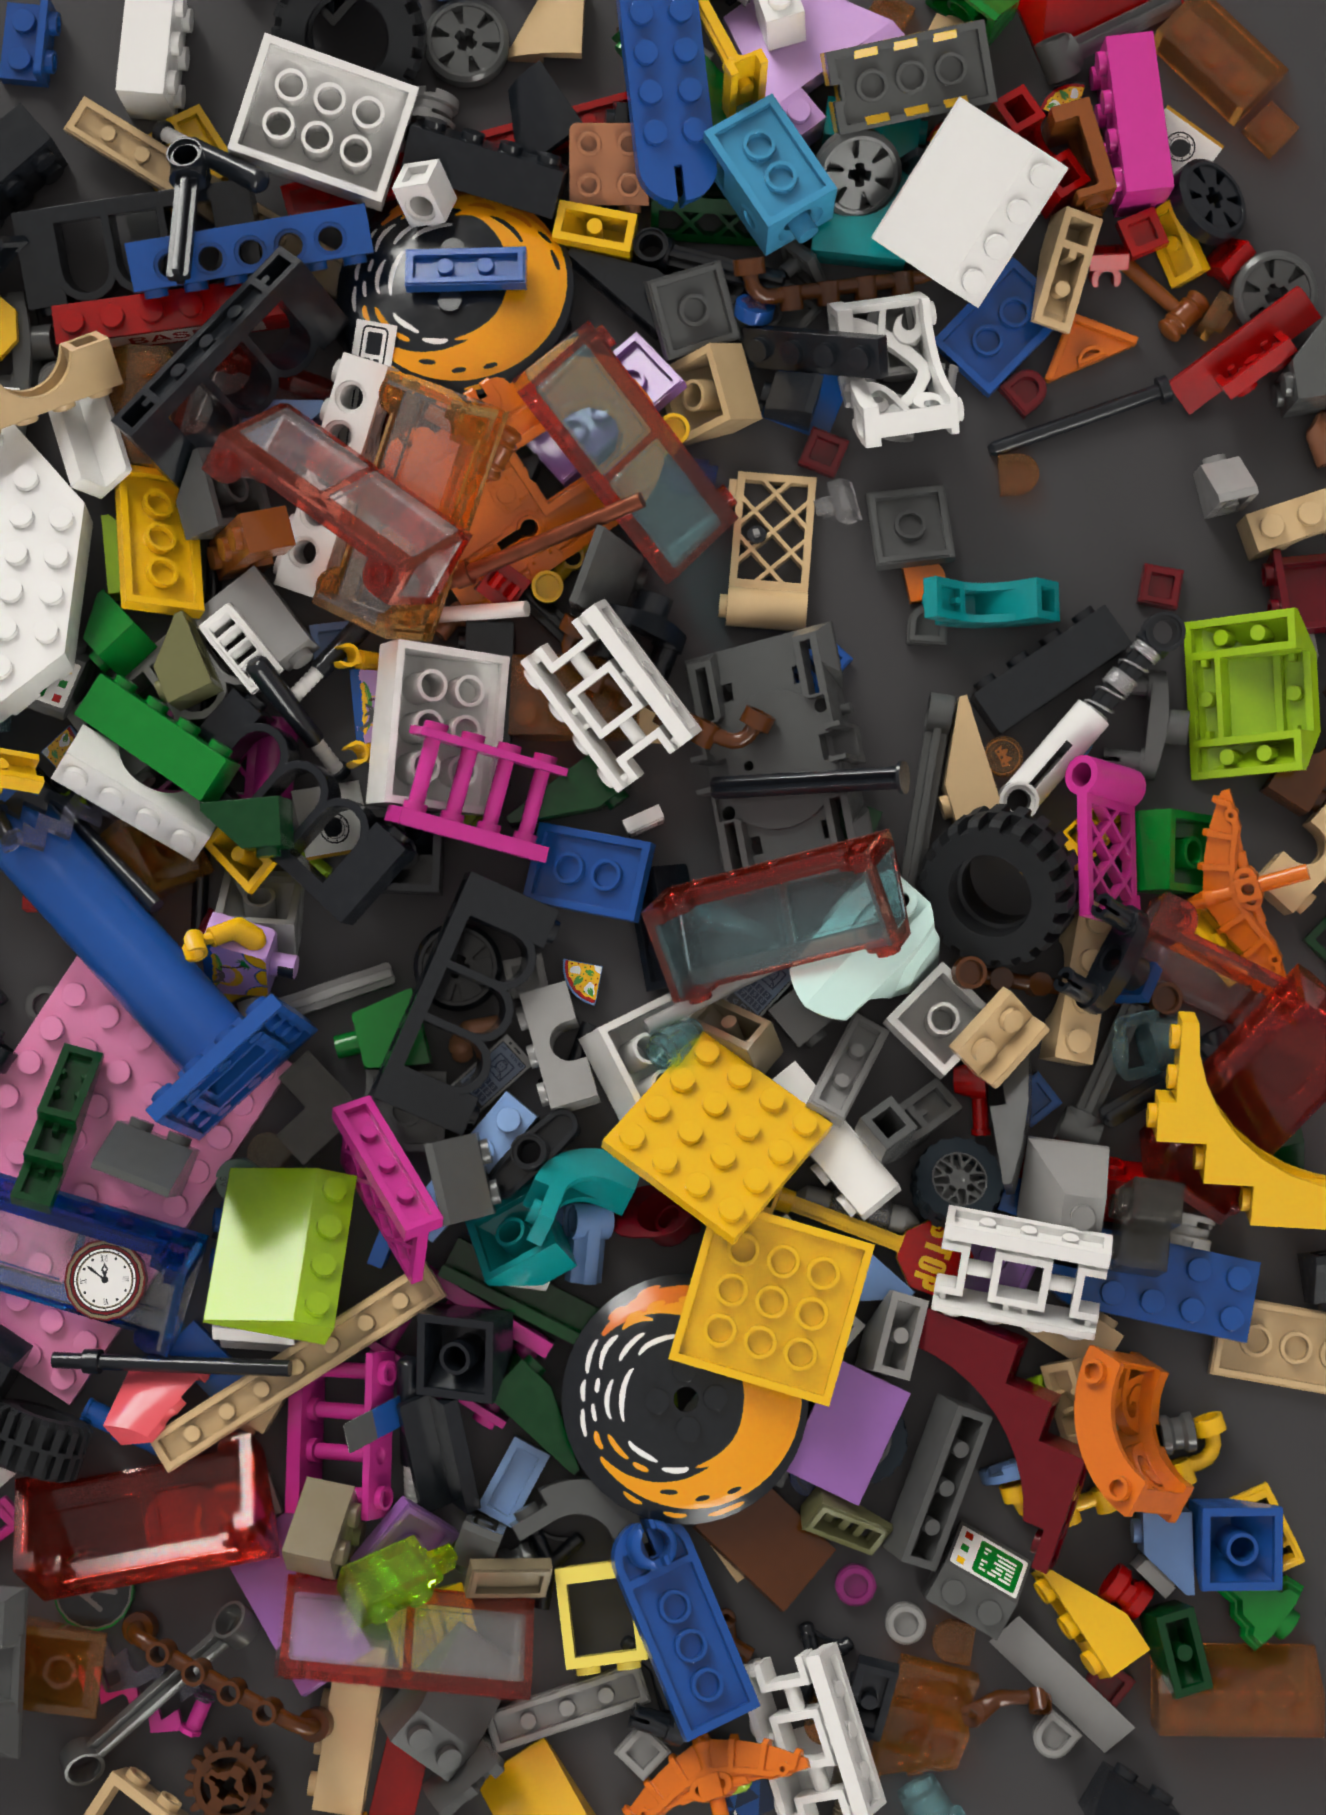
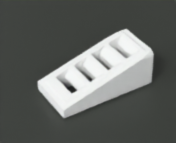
M231 603L225 604L199 625L198 628L252 695L260 690L246 673V666L252 658L260 655L265 656L279 674L284 671L283 667L243 615ZM244 633L246 637L228 650L226 646ZM254 646L257 650L239 664L237 659Z

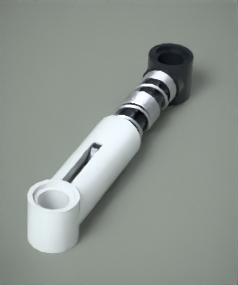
M1164 611L1151 615L1143 622L1140 632L1136 635V641L1130 645V653L1125 658L1119 659V665L1117 667L1113 666L1106 673V676L1102 678L1103 684L1095 686L1096 692L1090 699H1084V701L1078 699L1010 780L999 789V804H1007L1009 794L1013 790L1020 789L1027 795L1028 804L1026 808L1031 809V817L1036 813L1043 801L1065 777L1069 763L1075 757L1084 755L1109 726L1106 716L1109 713H1114L1113 708L1120 700L1128 698L1129 693H1132L1131 691H1134L1133 689L1137 686L1136 681L1144 672L1149 673L1148 667L1151 664L1156 665L1160 659H1164L1170 651L1175 650L1182 644L1185 639L1186 628L1183 620L1173 612ZM1159 621L1166 622L1172 629V637L1166 644L1158 642L1153 635V628ZM1053 755H1057L1058 758L1034 786L1030 785L1029 783Z

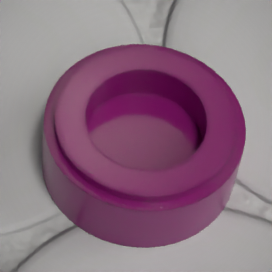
M851 1563L838 1571L835 1577V1590L840 1600L845 1604L854 1607L863 1606L873 1598L876 1591V1581L872 1572L866 1566L859 1563Z

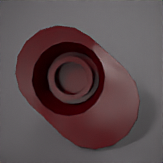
M652 1185L636 1187L623 1215L614 1213L615 1223L613 1231L627 1238H649L663 1247L678 1245L691 1234L699 1233L701 1229V1224L697 1218Z

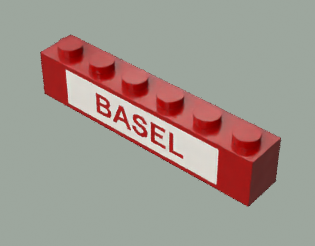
M224 283L209 284V289L189 293H185L184 288L168 290L169 296L145 300L143 293L51 306L56 346L59 348L60 343L93 331L108 337L113 351L188 341L242 284L225 286ZM276 305L251 332L290 327L289 320L281 308Z

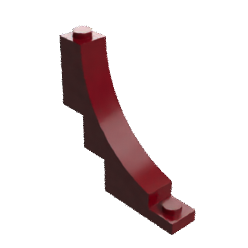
M929 1307L918 1348L936 1356L969 1381L997 1416L1014 1452L1021 1478L1023 1521L1041 1528L1036 1532L1030 1547V1552L1035 1554L1031 1568L1047 1574L1058 1561L1088 1473L1079 1445L1049 1432L1061 1394L1016 1376L1029 1338L1000 1326L985 1323L981 1319L966 1316L950 1317Z

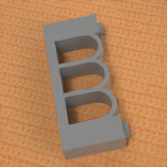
M255 565L205 603V611L200 619L193 618L197 627H199L200 624L221 607L231 603L239 610L280 665L288 672L292 669L304 667L312 660L313 653L320 648L268 578ZM201 631L200 634L224 691L217 694L216 700L210 707L202 711L190 712L187 709L179 711L167 703L176 721L181 716L198 727L203 724L233 688L246 694L249 692L238 677L231 676L206 641L208 640ZM165 636L155 643L158 647L126 676V678L139 686L135 692L138 695L153 684L154 686V682L158 680L153 666ZM81 702L67 716L77 731L80 730L83 724H88L74 715ZM119 746L120 758L127 771L137 781L150 788L156 781L155 777L160 773Z

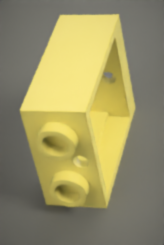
M611 1560L555 1568L554 1573L566 1670L576 1669L577 1676L601 1673L600 1666L617 1664V1671L641 1668V1660H648L649 1657L634 1621L636 1648L580 1656L576 1654L568 1584L616 1578Z

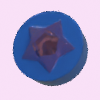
M743 294L736 299L734 315L744 324L765 326L773 320L775 304H761L752 299L749 294Z

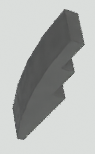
M1030 1053L1002 1083L1006 1104L990 1107L1006 1195L1015 1194L1024 1163L1027 1137L1029 1135L1032 1114Z

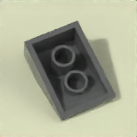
M596 525L569 599L571 614L579 617L586 609L603 599H606L608 603L632 607L630 603L634 592H639V589L644 588L649 574V570L643 569L644 556L604 526Z
M459 1622L377 1717L390 1742L449 1782L476 1751L518 1666Z

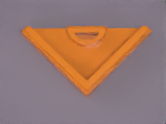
M1076 313L1070 333H1062L1044 380L1049 384L1135 347L1139 337Z

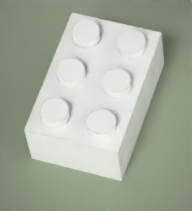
M125 0L115 90L130 118L160 121L178 114V109H184L186 89L185 85H181L182 71H188L190 63L189 47L185 46L186 33H192L194 26L193 9L188 7L187 0Z

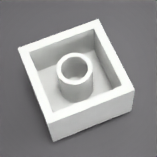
M942 961L882 1024L940 1080L960 1061L959 1057L948 1046L986 1006V1003L972 989L958 987L952 979L951 969Z

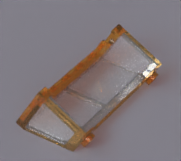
M387 370L385 379L379 389V401L381 408L390 413L376 458L340 566H332L320 574L311 603L384 639L432 642L453 581L452 578L458 567L510 412L413 375Z

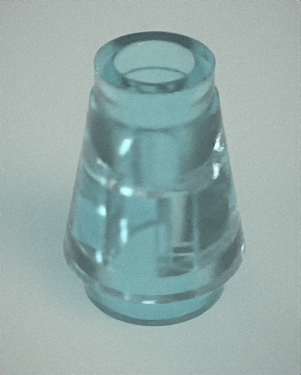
M688 1018L685 1021L653 1033L646 1045V1053L649 1060L659 1069L665 1070L672 1065L677 1067L704 1034L702 1025L696 1019Z

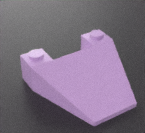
M753 0L746 7L741 4L723 17L722 21L737 53L742 56L762 48L768 59L765 97L771 93L774 95L808 146L821 138L826 120L823 112L807 95L825 82L820 53L905 35L893 20L846 0H801L805 10L806 41L768 51L757 21Z

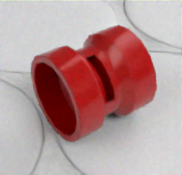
M1118 1563L1103 1580L1097 1595L1109 1604L1116 1602L1120 1610L1125 1612L1133 1621L1148 1606L1154 1595L1155 1588L1145 1580L1138 1581L1135 1578L1132 1579V1571L1122 1563Z

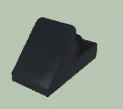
M859 1654L855 1671L850 1673L849 1682L867 1739L880 1742L898 1680L900 1664Z

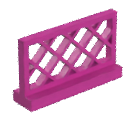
M370 1095L333 1107L332 1119L343 1136L340 1159L342 1167L347 1174L357 1176L355 1189L411 1285L422 1281L429 1232L442 1228L444 1217Z

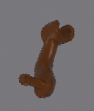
M1036 1686L1027 1690L997 1689L968 1705H963L960 1710L962 1713L961 1717L966 1726L977 1728L999 1708L1008 1705H1028L1030 1714L1048 1715L1052 1711V1698L1044 1689Z

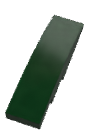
M64 1043L37 1108V1121L23 1152L24 1163L10 1194L11 1204L51 1214L89 1108L104 1053Z

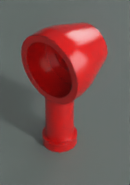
M965 1064L954 1067V1092L969 1097L972 1100L973 1128H971V1135H991L988 1116V1084L973 1074Z

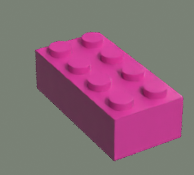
M1153 31L1105 36L1100 51L1095 53V64L1089 68V83L1091 91L1097 90L1099 104L1095 105L1094 113L1099 129L1102 128L1104 146L1117 184V188L1109 205L1113 206L1115 218L1131 216L1153 206L1157 208L1167 201L1175 186Z

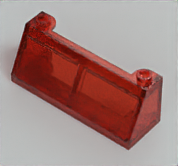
M1299 963L1203 1063L1207 1084L1217 1104L1240 1132L1257 1147L1271 1155H1274L1326 1102V986L1312 972ZM1146 1124L1142 1127L1139 1133L1144 1175L1219 1225L1230 1215L1234 1216L1240 1212L1239 1194L1241 1186L1203 1184L1199 1170L1193 1169L1194 1145L1201 1144L1156 1142L1153 1129L1147 1127Z
M234 1432L218 1443V1452L195 1456L170 1473L166 1471L162 1463L63 1483L43 1481L30 1477L16 1478L13 1572L45 1602L280 1557L279 1538L264 1449L252 1433Z

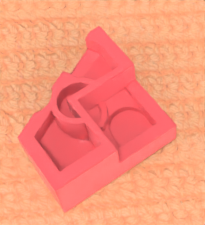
M128 1371L103 1427L120 1445L152 1443L165 1429L167 1422L187 1404L182 1399L184 1393L195 1381L200 1380L205 1383L211 1374Z

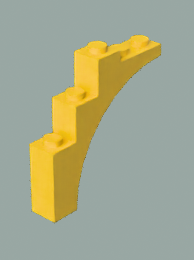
M1178 1011L1177 1024H1170L1169 1048L1175 1049L1174 1064H1167L1166 1088L1172 1090L1155 1089L1154 1103H1147L1146 1126L1153 1129L1156 1142L1201 1144L1194 1145L1193 1169L1199 1170L1203 1184L1241 1186L1239 1208L1240 1211H1245L1250 1226L1326 1230V1175L1316 1174L1279 1160L1257 1147L1232 1124L1215 1101L1206 1081L1200 1056V1023L1196 1013Z

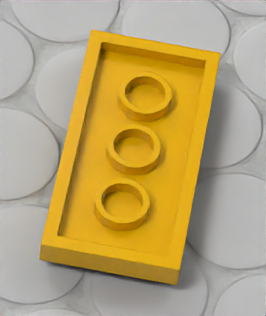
M131 464V473L115 487L121 608L173 616L175 613L183 610L191 618L200 619L205 611L200 540L185 539L176 504L179 489L156 468Z

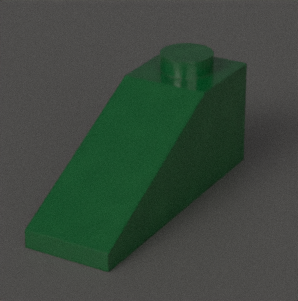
M588 754L568 770L567 777L559 776L546 786L537 823L598 812L606 806L611 811L629 798L626 791L631 788V784L619 793L613 787L609 788L606 786L597 773L598 766ZM525 803L506 816L512 828L520 825Z
M513 1350L495 1403L574 1476L579 1471V1467L569 1443L551 1386L542 1377L547 1370L530 1354L523 1359Z

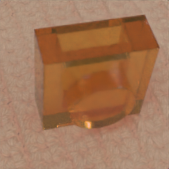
M1271 100L1244 127L1241 133L1270 160L1297 133L1300 127Z
M1221 290L1193 334L1206 342L1214 331L1221 334L1233 316V313L1227 309L1234 300V297Z

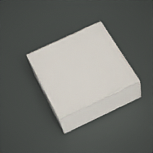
M659 804L622 820V824L628 837L632 838L663 824L665 818Z

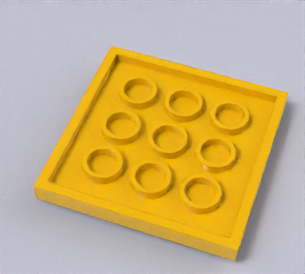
M701 1031L603 1139L601 1148L731 1245H734L827 1136L833 1123L816 1111L805 1107L806 1104L757 1068L749 1065L707 1033Z
M763 1211L734 1245H731L706 1226L668 1359L829 1407L875 1244Z

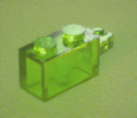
M411 1535L342 1566L336 1589L360 1629L372 1623L379 1625L385 1623L396 1612L408 1606L416 1608L426 1603L432 1597L435 1585L443 1581V1575L455 1568L458 1556L450 1543L427 1551L426 1548L421 1547L415 1535Z

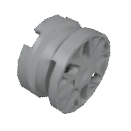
M417 86L419 87V92L407 131L410 130V125L419 119L424 120L425 116L444 120L447 122L446 128L455 130L456 125L452 121L453 117L458 114L459 100L445 90L436 88L435 92L426 91V86Z
M1160 1207L1161 1225L1160 1228L1155 1229L1153 1239L1210 1252L1212 1241L1208 1239L1209 1230L1213 1228V1225H1216L1215 1219Z

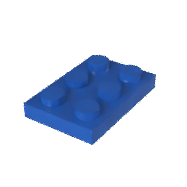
M1014 257L1007 263L979 308L968 303L935 337L938 352L950 364L957 365L959 372L987 398L1053 332L1050 328L1031 322L1037 278Z
M539 822L536 844L550 848L546 863L530 861L523 895L551 907L639 923L656 845L642 840Z

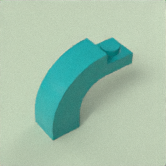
M940 576L923 578L924 593L922 604L924 607V618L935 620V625L1010 628L1060 622L1059 582L1034 577L1009 582L971 583Z
M580 1148L554 1156L537 1172L522 1206L530 1209L525 1221L532 1224L526 1240L542 1246L558 1209L570 1203H590L622 1216L635 1192L640 1176L604 1149Z

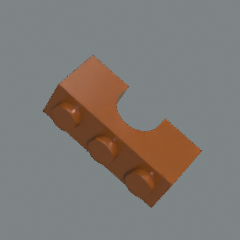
M286 505L239 513L209 542L210 547L207 548V559L211 570H216L218 581L238 578L254 565L264 573L274 564V556L284 555L296 545Z

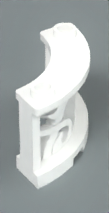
M917 291L910 294L846 303L842 301L827 303L829 331L887 335V351L903 361L917 374L914 383L901 398L890 388L879 383L866 382L865 378L838 377L845 408L851 407L854 410L852 427L865 448L882 446L881 438L940 429H946L951 435L960 433L959 421L964 419V406L962 399L957 396L950 386L942 368L933 325L936 324L937 319L934 302L930 301L928 296ZM911 307L914 318L913 329L906 330L902 327L901 320L903 314L895 320L892 332L885 329L886 310ZM880 311L877 324L853 317V314ZM917 344H919L920 354L913 349ZM873 397H881L884 400L876 403Z

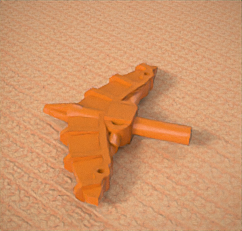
M1228 788L1222 790L1220 795L1212 796L1211 802L1216 804L1209 828H1203L1202 835L1207 836L1204 862H1198L1197 869L1203 870V890L1182 901L1181 907L1183 910L1209 909L1220 925L1216 931L1219 935L1225 932L1231 941L1243 952L1239 956L1242 961L1248 958L1268 975L1266 981L1270 984L1274 980L1278 983L1287 982L1288 977L1282 960L1283 954L1279 950L1277 941L1269 933L1265 923L1267 920L1261 905L1264 900V892L1310 880L1307 864L1259 876L1258 871L1256 872L1255 868L1249 865L1246 850H1243L1239 810L1235 806L1231 789Z
M707 1732L693 1739L692 1746L679 1756L675 1753L668 1756L669 1763L653 1779L650 1777L645 1779L643 1782L645 1788L631 1806L624 1805L622 1812L625 1815H665L678 1805L684 1806L696 1801L710 1803L712 1815H730L725 1798L732 1796L739 1786L748 1785L751 1781L759 1779L775 1780L781 1777H790L793 1773L811 1768L808 1758L804 1757L803 1749L796 1748L793 1753L772 1746V1739L764 1738L762 1743L740 1740L738 1734L730 1733L728 1740L711 1739Z

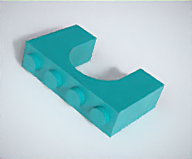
M828 96L822 145L834 134L828 102L836 101L835 96ZM918 118L871 129L883 134L894 145L899 157H902L918 147V144L925 145L928 121ZM902 171L901 182L895 196L881 210L863 216H842L833 213L832 219L818 226V232L811 239L810 250L816 254L819 263L888 271L903 270L905 260L873 240L871 236L909 175Z

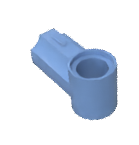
M570 1203L566 1205L563 1213V1230L568 1238L577 1266L565 1273L564 1280L583 1285L601 1283L605 1240L612 1236L614 1230V1212L590 1203Z

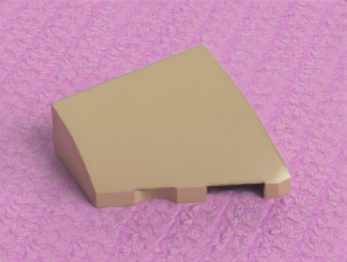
M537 0L509 49L508 62L536 63L540 60L541 63H544V57L582 59L586 0Z

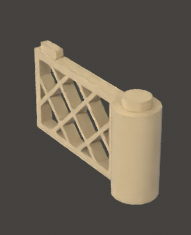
M738 471L737 479H729L727 504H735L728 594L720 593L718 617L726 618L725 626L795 631L806 628L817 477ZM745 483L762 484L771 495L754 507L744 496ZM772 485L781 487L776 490ZM790 487L808 488L807 501L795 511L781 496ZM776 500L789 516L773 528L760 512ZM744 505L749 513L742 518ZM806 510V518L804 522L799 517V515ZM752 518H755L768 533L762 543L751 545L741 534V527ZM794 520L804 532V539L791 549L778 533ZM773 538L786 554L769 566L757 550ZM741 543L746 551L739 556ZM803 548V557L801 560L796 555V553ZM750 555L765 570L754 580L737 578L738 565ZM791 558L801 570V583L784 582L775 571ZM770 576L774 581H766L765 579Z

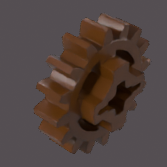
M222 1737L219 1740L218 1749L210 1742L206 1744L203 1748L205 1757L196 1754L191 1761L197 1769L188 1770L185 1774V1779L193 1782V1785L186 1788L184 1795L187 1797L195 1796L196 1799L190 1807V1811L195 1812L202 1809L204 1815H256L254 1810L264 1813L268 1804L263 1798H271L275 1790L273 1787L266 1785L275 1776V1771H264L263 1767L270 1759L268 1755L257 1758L255 1753L258 1745L254 1743L247 1750L243 1748L242 1737H238L233 1746H229L227 1738ZM232 1757L236 1758L237 1761L222 1763L218 1759ZM249 1768H251V1770L254 1773L256 1779V1786L250 1782L248 1773ZM229 1777H232L236 1780V1783L229 1791L223 1785ZM203 1781L210 1787L211 1799L206 1795ZM236 1804L239 1807H241L239 1809L234 1810L222 1808L223 1806Z

